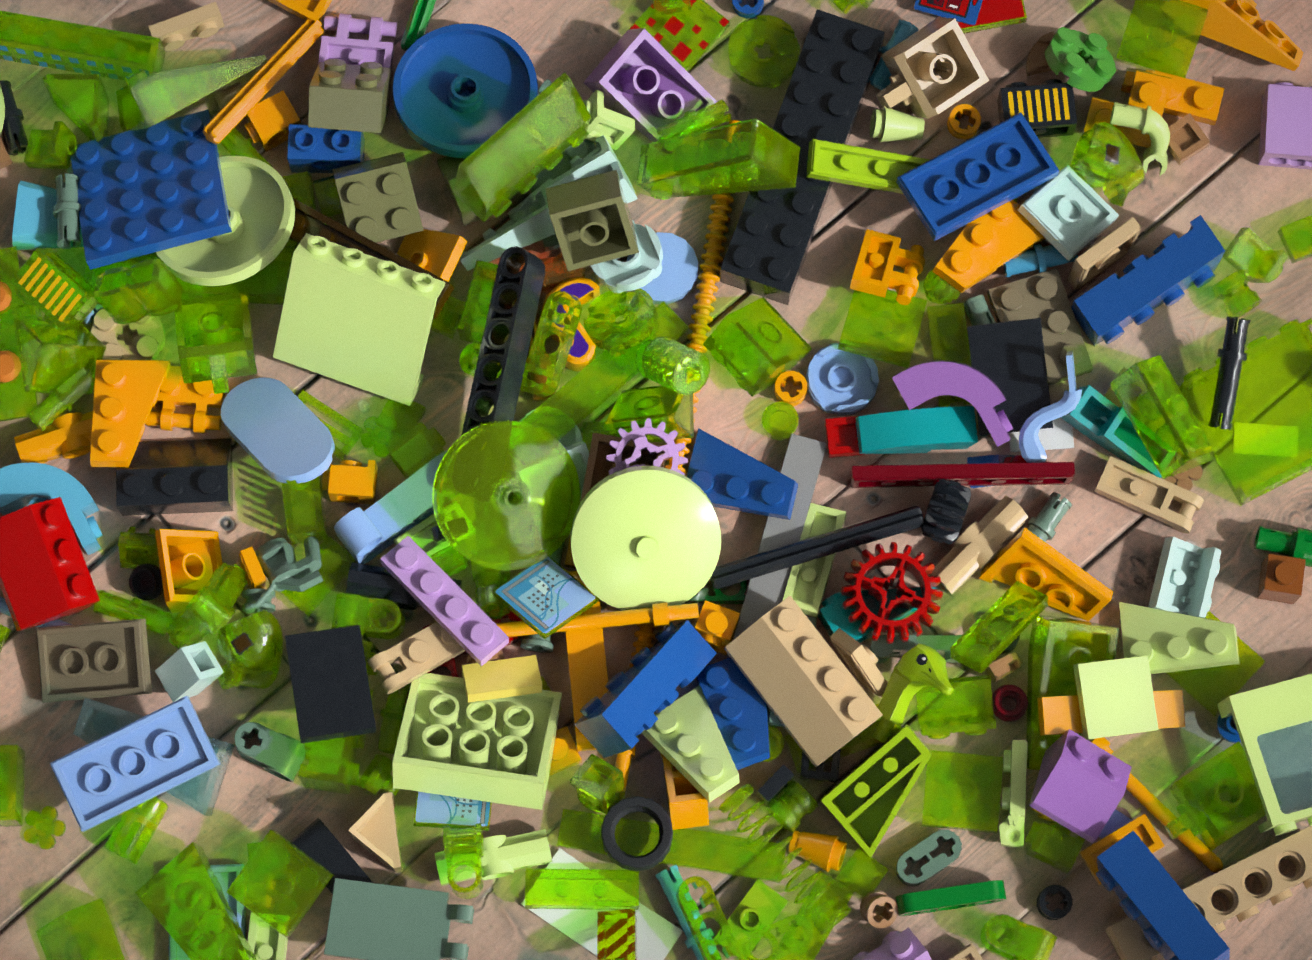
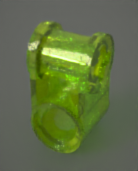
M336 594L331 629L360 625L361 637L389 640L400 636L404 631L405 618L393 601L366 598L354 594ZM387 613H391L394 621H388L387 626L383 627L379 619H385Z
M482 823L475 824L474 828L451 829L450 826H443L444 854L450 888L461 899L475 898L480 894L484 885ZM471 871L476 875V880L470 887H460L455 883L459 873Z
M1004 914L992 917L984 924L980 933L981 942L986 949L1009 960H1049L1057 941V937L1054 934ZM999 925L1004 927L1003 934L1008 936V938H1004L1000 942L995 940L996 933L992 931V929H996Z

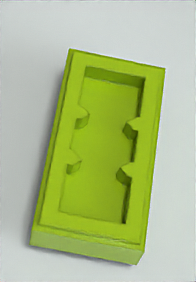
M757 879L713 941L738 960H746L785 908L788 900Z

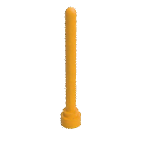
M1105 737L1096 738L1091 741L1111 755L1114 752L1109 747L1111 743ZM1130 773L1126 790L1207 868L1215 873L1223 869L1222 860Z

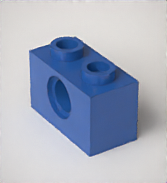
M289 124L287 160L291 173L333 174L332 169L364 162L365 138L363 132L311 128L308 125Z

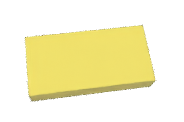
M536 655L487 661L483 666H480L478 663L462 665V676L468 703L542 693V681Z

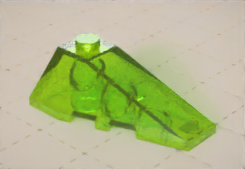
M1033 614L1028 649L1027 769L1040 770L1045 751L1062 736H1040L1037 698L1077 695L1073 665L1115 660L1119 633L1118 627L1072 618Z

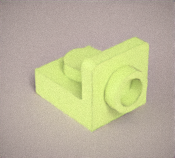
M595 90L578 107L579 136L595 142L597 138L604 135L611 148L617 150L635 131V119L604 108V92Z

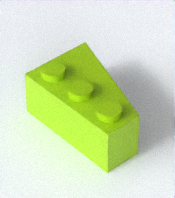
M907 724L821 798L822 803L870 858L932 755V752Z

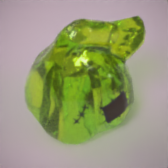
M1106 122L1093 124L1078 140L1070 167L1091 188L1103 187V193L1108 198V201L1122 207L1128 193L1139 186L1145 179L1143 165L1132 144L1118 128Z
M262 610L219 628L217 647L220 656L227 661L226 664L221 666L224 673L218 678L223 690L237 686L266 689L275 682L281 664L284 640L282 627L272 613Z

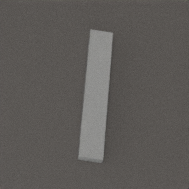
M791 434L781 469L782 474L795 480L798 484L791 519L787 520L768 516L758 553L800 541L827 443ZM792 567L750 579L733 640L782 602Z

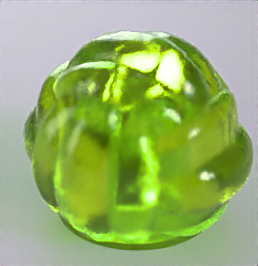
M932 270L926 276L923 288L930 302L946 304L951 303L960 296L958 290L933 273Z

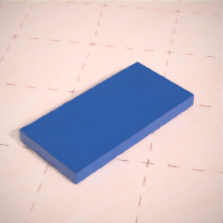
M1020 112L897 177L896 183L932 239L936 241L1058 176L1060 170Z

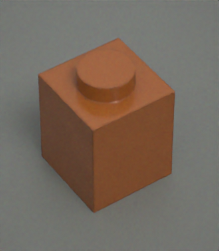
M1268 554L1261 563L1257 599L1294 604L1302 595L1306 559Z

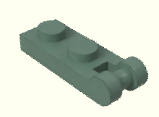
M880 635L877 641L873 640L870 646V650L879 660L878 664L887 662L890 657H902L904 653L918 643L935 649L942 657H945L946 662L961 663L966 662L967 657L974 656L976 651V635H920L918 637L916 635H909L907 642H902L900 636L895 635L892 644L886 642V635Z

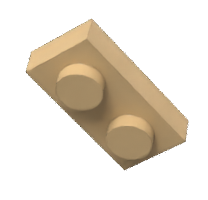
M216 2L148 26L157 51L178 49L187 40L196 37H210L216 34L220 28L225 27Z

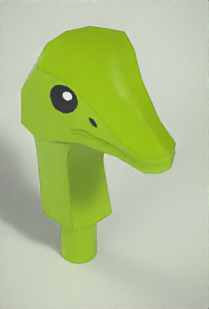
M918 643L904 653L895 665L878 706L883 716H881L882 718L872 735L875 739L885 743L895 724L902 726L909 703L921 688L933 687L943 694L951 696L954 688L948 679L946 660L935 649Z

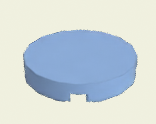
M656 232L663 250L662 272L647 285L633 291L652 304L668 305L682 300L694 287L698 276V260L694 249L685 239L673 233ZM635 254L628 255L627 261L631 260Z
M847 342L830 344L820 349L809 363L806 372L807 392L814 404L823 411L837 416L853 415L865 409L875 397L879 383L878 368L871 355L864 349L861 350Z

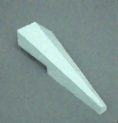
M602 135L595 140L597 147L583 159L579 156L573 158L570 161L572 168L554 180L549 178L508 212L510 220L496 232L491 228L482 234L485 239L484 242L468 252L463 251L460 261L466 270L469 271L501 257L503 252L510 247L518 246L523 248L556 234L549 215L546 188L617 170L626 202L629 203L638 199L627 174L605 136Z

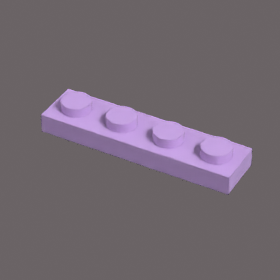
M409 536L380 559L381 565L480 666H483L509 643V637Z

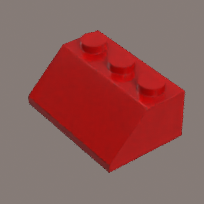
M61 497L31 504L0 517V588L17 631L79 614L100 601Z

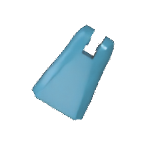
M20 180L12 232L13 250L60 248L57 246V219L53 215V207L57 204L56 189ZM79 218L80 240H81V245H80L79 247H84V245H83V238H82V232H81V225H80V218Z

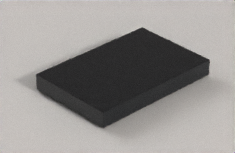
M1041 317L967 326L971 365L988 376L1005 396L1006 400L994 406L996 412L1004 410L1013 427L1008 433L1020 432L1028 417L1042 407L1050 405ZM977 411L980 436L991 435ZM1053 421L1047 422L1040 429L1053 428Z
M360 625L285 635L300 743L375 733L376 725Z

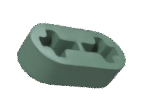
M939 830L912 847L897 862L896 874L898 879L905 885L918 886L951 865L959 857L962 850L959 836L950 830ZM941 838L944 842L949 840L953 842L954 845L950 849L952 856L947 857L945 853H941L934 859L932 858L930 853L937 848V839ZM924 857L928 863L919 870L920 877L916 878L914 874L907 876L904 873L907 867L906 860L910 859L913 863L918 862Z

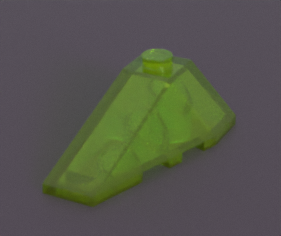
M265 55L150 74H146L144 70L138 71L125 78L124 80L127 85L116 91L120 127L123 132L149 128L267 62Z

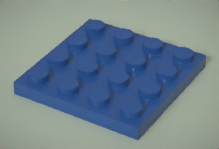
M209 109L69 147L73 174L79 178L78 203L81 205L79 218L85 259L90 270L232 232L217 144L208 142L203 134V128L212 120Z

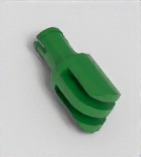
M1263 526L1258 527L1254 549L1306 559L1305 566L1312 567V530L1297 527L1296 530H1292L1290 533Z

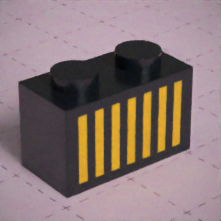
M1052 79L1042 82L1041 85L1027 86L1026 83L1015 82L1006 85L1005 88H1000L997 99L1000 123L1021 112L1038 138L1074 134L1077 117L1074 92L1071 85L1063 83L1062 80Z

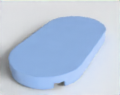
M266 377L250 379L234 387L224 398L221 405V418L227 432L272 479L282 483H287L286 480L304 483L317 478L330 466L333 460V449L335 451V443L331 432L281 381Z

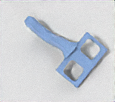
M1067 351L1066 354L1069 390L1064 391L1062 399L1058 402L1042 407L1026 419L1020 429L1018 438L1019 448L1022 457L1027 463L1046 461V451L1038 436L1040 428L1047 422L1058 419L1073 411L1081 399L1082 389L1076 388L1073 351Z

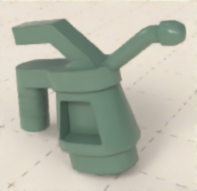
M308 537L304 540L306 557L298 562L296 561L294 547L287 543L284 538L272 539L257 549L256 556L270 585L256 602L249 603L244 607V611L247 614L254 612L255 609L262 606L274 590L278 592L283 590L303 592L323 581L318 571L322 563L319 540L316 537Z

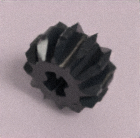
M940 479L936 482L921 527L922 534L939 543L952 544L955 542L961 530L971 498L970 488L962 486L961 483L953 480Z

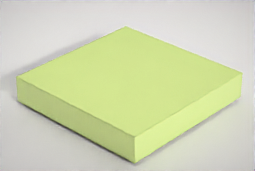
M1148 655L1073 665L1083 737L1085 739L1159 730Z

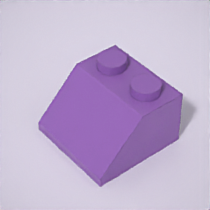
M1068 729L1045 751L1029 806L1090 843H1094L1124 796L1132 767Z

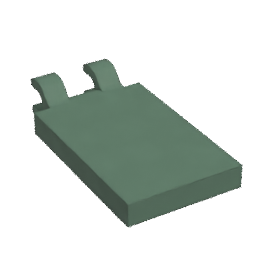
M335 878L324 955L355 960H467L468 944L448 942L450 922L473 923L474 909L473 906L448 904L449 892Z

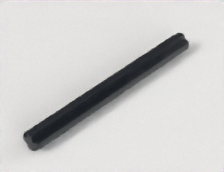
M919 506L909 507L716 566L710 580L715 589L723 588L922 527L924 517Z

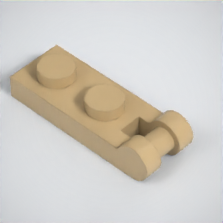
M1112 456L1109 457L1094 492L1166 523L1173 529L1186 534L1190 533L1194 524L1191 519L1195 511L1200 510L1204 501L1196 493ZM1172 499L1181 504L1178 513L1168 509Z
M435 622L392 648L376 654L368 661V664L373 672L378 671L383 679L381 685L387 694H391L466 650L438 622ZM397 660L404 669L399 673H396L391 666Z

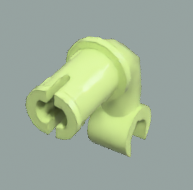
M1114 102L1110 124L1141 130V134H1148L1150 136L1151 147L1146 149L1143 154V169L1146 173L1148 164L1156 159V161L1160 162L1159 176H1161L1167 170V149L1170 142L1168 124L1149 105L1145 109Z

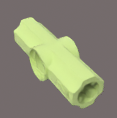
M546 829L510 837L506 835L490 836L474 841L473 845L434 853L441 886L481 878V880L496 879L514 873V870L553 862Z

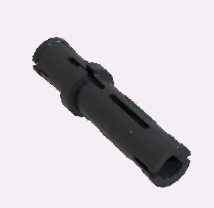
M1227 316L1223 348L1218 349L1217 356L1221 357L1208 426L1217 428L1221 422L1220 429L1231 430L1242 361L1247 360L1248 353H1245L1244 349L1251 320L1241 318L1238 322V317Z

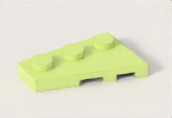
M1119 602L1124 658L1148 655L1150 674L1239 664L1237 634L1234 624Z
M700 685L674 701L661 712L654 714L658 720L650 729L642 732L709 803L740 783L739 773Z

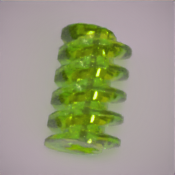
M666 336L645 341L640 344L636 352L635 363L637 370L643 377L682 395L699 391L709 378L710 363L705 354Z

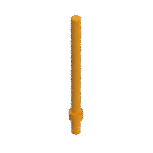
M667 602L654 603L652 608L574 615L548 633L653 622L654 626L670 625L669 621L699 618L698 603L668 606ZM529 620L495 623L508 637L545 634Z

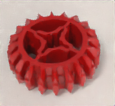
M891 542L889 553H885L880 543L876 544L875 557L867 549L863 550L861 556L864 563L853 559L850 566L856 573L845 572L843 579L851 585L841 587L842 595L852 597L843 602V609H856L850 614L849 622L854 623L862 619L863 622L858 631L864 634L869 627L873 628L872 640L874 641L879 639L881 632L887 633L886 642L888 644L893 643L894 633H899L901 641L907 642L909 639L908 629L917 637L920 636L923 631L919 622L928 627L933 624V619L928 613H939L940 606L933 601L940 600L943 597L942 591L932 589L941 583L940 576L928 577L935 569V565L928 563L922 567L920 564L925 554L920 552L913 559L909 556L912 550L910 545L905 546L903 554L897 553L898 546L896 542ZM895 566L893 573L886 578L874 576L873 579L866 577L870 572L879 567ZM906 570L918 581L922 591V598L916 596V591L909 589L905 585L904 575ZM895 578H898L896 594L900 598L895 596V599L890 601L888 608H885L888 588L893 586ZM861 588L868 590V594L878 600L880 608L877 616L865 605ZM912 606L918 609L907 618L888 620L889 615L896 608L910 609Z

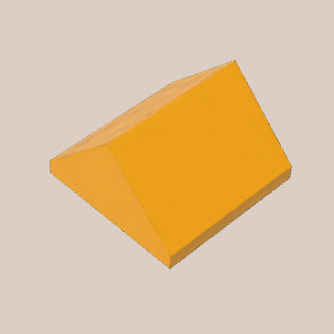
M158 529L155 531L165 603L172 614L229 603L218 531Z

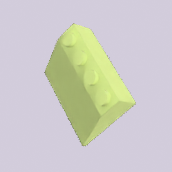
M432 673L424 674L411 683L392 761L393 788L542 810L549 780L562 692L542 690V693L468 703L463 678Z

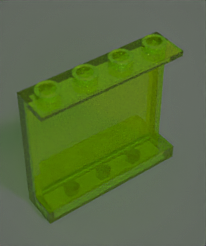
M1311 318L1302 323L1295 319L1279 328L1280 334L1270 339H1267L1266 335L1247 344L1248 350L1244 351L1248 353L1247 360L1242 361L1231 430L1220 429L1221 422L1217 428L1208 426L1221 357L1215 360L1216 366L1206 371H1203L1202 367L1183 376L1184 382H1182L1177 391L1241 506L1312 470Z

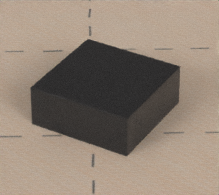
M783 764L757 791L756 797L768 807L793 781L794 774Z

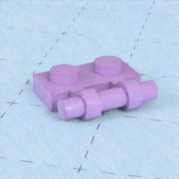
M342 13L339 14V17L325 16L324 30L337 31L336 37L322 36L319 62H324L328 59L344 60L346 64L360 65L363 62H377L382 67L391 68L392 70L394 44L392 42H382L381 38L382 35L396 37L397 22L383 21V17L373 16L371 20L351 18V14ZM350 32L369 34V39H350L349 35Z

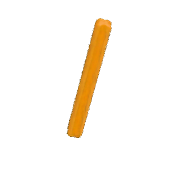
M307 19L203 128V134L208 142H212L215 145L221 143L323 35L324 29L319 20L312 22Z

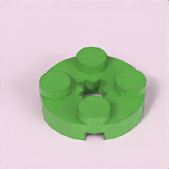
M1061 27L1045 49V58L1051 70L1056 75L1061 71L1069 77L1066 83L1079 90L1088 92L1099 91L1105 84L1107 85L1116 72L1114 59L1106 49L1108 46L1107 41L1096 33L1088 35L1080 31Z

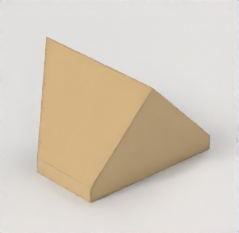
M392 792L384 793L348 831L356 843L394 872L398 873L403 872L395 799Z

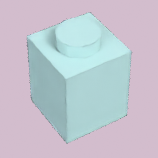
M206 641L180 648L155 670L165 691L173 702L185 696L190 698L198 695L224 673Z

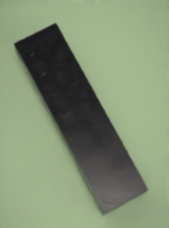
M818 9L816 10L720 269L721 283L785 305L789 304L833 184L831 181L806 177L809 142L817 139L847 145L870 83V77L878 61L885 32Z

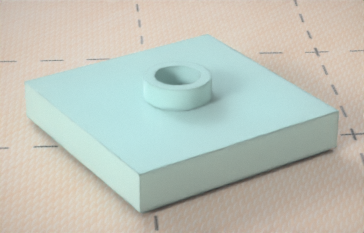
M1069 165L1064 167L1058 176L1049 180L1028 198L1018 209L1068 261L1074 258L1115 222L1119 216Z

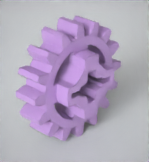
M650 418L646 419L645 427L639 428L635 420L631 421L632 431L628 433L620 428L618 433L622 440L620 442L611 440L609 443L616 450V454H610L606 457L607 461L616 464V467L608 471L609 475L626 468L645 466V464L630 466L641 458L642 450H647L650 455L664 453L653 461V466L661 467L663 461L672 458L670 470L685 475L678 469V465L688 463V458L679 456L678 453L686 448L685 443L675 444L673 440L678 432L674 430L666 434L664 432L666 423L663 421L657 428L652 427ZM645 435L657 436L667 445L655 446L648 442ZM633 440L635 450L632 456L622 461V453L625 446Z

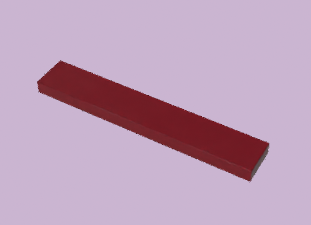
M1074 462L852 466L850 487H935L936 482L940 479L953 480L961 483L962 486L1067 485L1073 480L1075 465Z

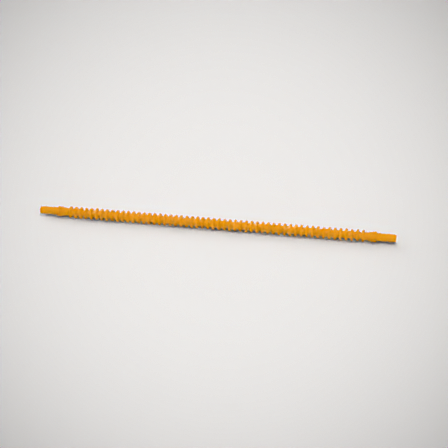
M738 120L729 121L725 149L719 161L721 171L720 174L715 176L719 184L714 185V190L717 193L712 195L715 203L710 205V209L714 213L708 216L712 223L707 225L710 233L705 235L708 243L703 245V249L707 252L701 255L705 263L700 264V269L703 273L698 274V279L701 280V283L696 285V289L700 292L694 295L698 302L692 306L696 313L691 314V319L694 320V323L689 325L692 333L687 335V339L691 342L685 346L689 353L684 354V359L687 363L682 365V369L685 371V374L680 375L683 384L678 385V389L682 393L676 396L680 404L675 405V410L678 411V414L673 415V420L676 421V424L671 426V430L678 432L673 440L674 443H685V446L691 443L688 434L693 433L690 424L695 422L691 415L697 412L693 404L699 401L695 394L700 392L697 383L702 382L699 373L704 372V368L700 364L706 361L702 354L707 352V347L704 346V343L709 342V337L706 336V333L711 331L707 324L713 321L709 314L715 310L711 303L716 302V297L713 296V293L718 292V287L715 286V283L720 281L716 274L720 273L721 269L718 263L723 262V257L720 256V253L725 252L722 243L727 241L723 234L729 231L725 224L730 222L727 214L732 212L729 204L734 202V198L730 195L736 191L732 184L737 183V178L734 174L740 161L738 151L743 129V122ZM687 447L678 452L679 456L684 457L690 450ZM672 458L666 460L669 462V465L664 466V468L671 469ZM678 465V469L685 474L686 470L682 468L683 465ZM654 622L636 624L640 627V630L634 633L638 640L632 643L633 647L636 648V651L631 653L632 658L644 647L650 649L653 646L651 642L656 639L653 631L659 628V626H654ZM635 746L630 750L617 754L611 791L625 793L631 757L635 756Z

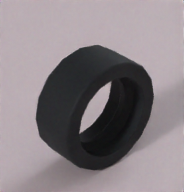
M639 796L624 798L613 805L604 817L601 829L603 848L611 861L623 869L636 872L651 869L661 863L670 851L673 839L671 818L665 809L652 799ZM628 813H646L655 820L659 827L660 836L658 843L646 855H628L616 843L614 834L616 825Z

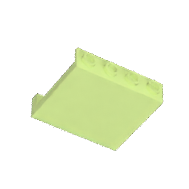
M306 233L293 253L273 358L410 406L422 386L424 375L420 374L437 298L445 287V282L435 279L429 274L418 273L398 266L392 261H384L364 254L358 249L347 248L330 242L324 237Z

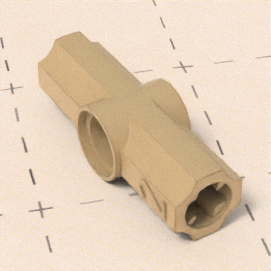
M1005 495L979 523L975 521L954 543L955 547L936 564L929 577L940 576L941 583L937 587L949 596H952L978 569L982 570L1002 550V545L1014 535L1029 516L1014 499Z

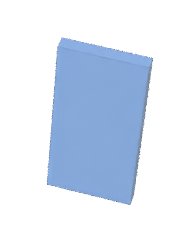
M185 696L50 763L82 832L221 765L189 696Z

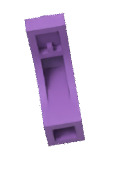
M933 360L911 366L892 377L909 410L933 397L941 395L958 396L976 408L997 447L1011 440L1008 432L1013 427L1004 410L996 412L994 406L1004 402L1006 398L998 386L981 371L955 361Z

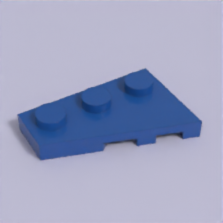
M698 428L687 478L691 479L704 491L713 507L787 520L791 519L798 484L795 480Z
M731 658L704 667L696 676V680L702 689L736 769L740 770L769 759L767 704Z

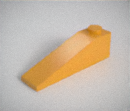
M1253 0L1162 1L1160 8L1164 10L1165 16L1171 22L1178 25L1181 24L1187 30L1291 71H1295L1299 67L1304 52L1273 21L1266 20L1264 22L1259 17V12L1255 8L1257 4Z

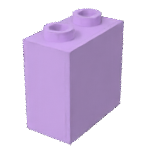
M1287 82L1268 84L1262 96L1258 165L1312 170V86L1300 87Z

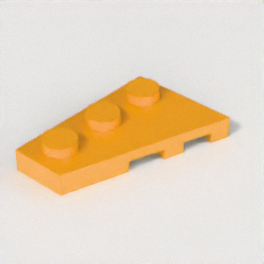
M1011 200L968 223L932 272L962 293L995 272L1000 266L1013 258H1017L1028 248L1046 238L1018 211L1021 205Z
M96 360L90 449L91 467H129L145 430L144 425L159 397V390L163 380L167 378L170 371V361Z
M1023 528L982 569L979 579L992 583L994 579L1012 586L1010 591L1023 596L1027 592L1045 599L1047 606L1088 622L1111 601L1113 595L1112 590L1026 528Z

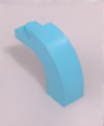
M17 463L0 468V513L3 516L31 504L61 497L69 520L86 553L90 555L102 549L97 538L103 536L94 516L87 518V516L99 511V508L86 488L76 478L62 469L43 463Z

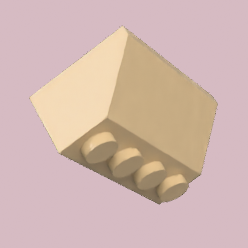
M791 596L759 618L724 647L730 658L815 768L883 716Z

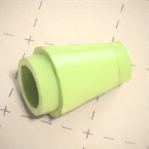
M882 107V109H874L870 120V137L878 138L879 142L921 140L924 134L925 121L924 118H917L916 116L891 108Z

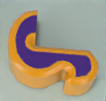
M577 277L558 284L546 295L542 307L545 331L553 340L563 344L559 346V358L565 367L575 372L589 369L596 357V345L573 313V311L580 309L600 295V287L591 279Z

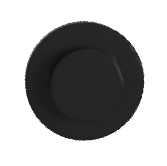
M151 563L138 565L129 577L131 592L139 599L145 601L158 598L164 591L161 569Z

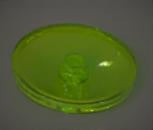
M514 420L488 422L463 434L443 456L433 483L432 499L434 514L440 531L447 542L466 559L495 570L526 568L549 557L570 534L573 518L580 504V482L577 469L568 451L547 431L532 424ZM513 491L515 499L513 502H509L508 495Z

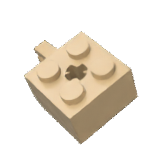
M938 17L881 55L892 74L889 77L891 84L877 93L876 97L883 108H891L902 101L904 105H909L914 116L928 119L940 114L988 82L989 79L956 19Z

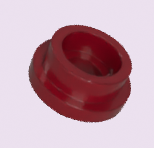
M1006 684L998 687L993 692L990 707L998 719L1005 722H1014L1025 714L1028 707V699L1020 687ZM1012 698L1016 703V707L1012 710H1007L1002 706V700Z

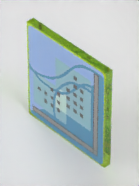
M547 554L493 591L494 597L544 640L599 601L598 597Z
M417 791L413 824L418 827L489 831L492 802Z

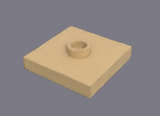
M1132 217L1107 237H1100L1087 248L1085 253L1075 259L1067 280L1075 290L1080 289L1133 249L1141 231V226L1136 219Z

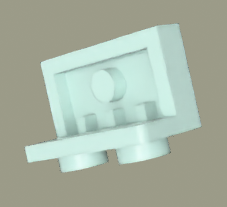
M1176 537L1165 538L1148 607L1205 618L1212 603L1211 593L1214 580L1220 570L1219 559L1221 550L1215 547L1201 548Z

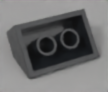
M232 439L139 442L129 467H116V506L122 516L233 511Z

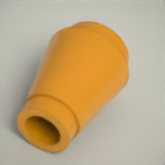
M795 830L790 840L789 852L827 872L830 869L839 871L846 854L847 842L839 840L840 837L837 835Z

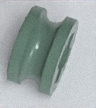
M247 589L242 591V597L246 598V603L242 605V611H244V607L247 604L256 602L266 589ZM273 591L262 606L255 609L252 613L274 612L275 605L271 601L276 597V592Z

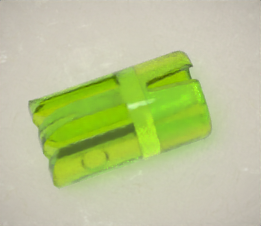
M154 797L123 812L104 845L105 849L115 852L122 858H127L133 864H137L167 812L168 804Z

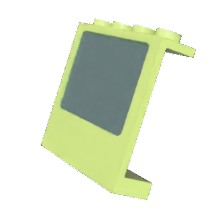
M1312 674L1231 695L1217 704L1221 718L1233 716L1268 821L1258 826L1260 833L1273 830L1275 836L1296 830L1295 823L1308 820L1309 826H1312Z

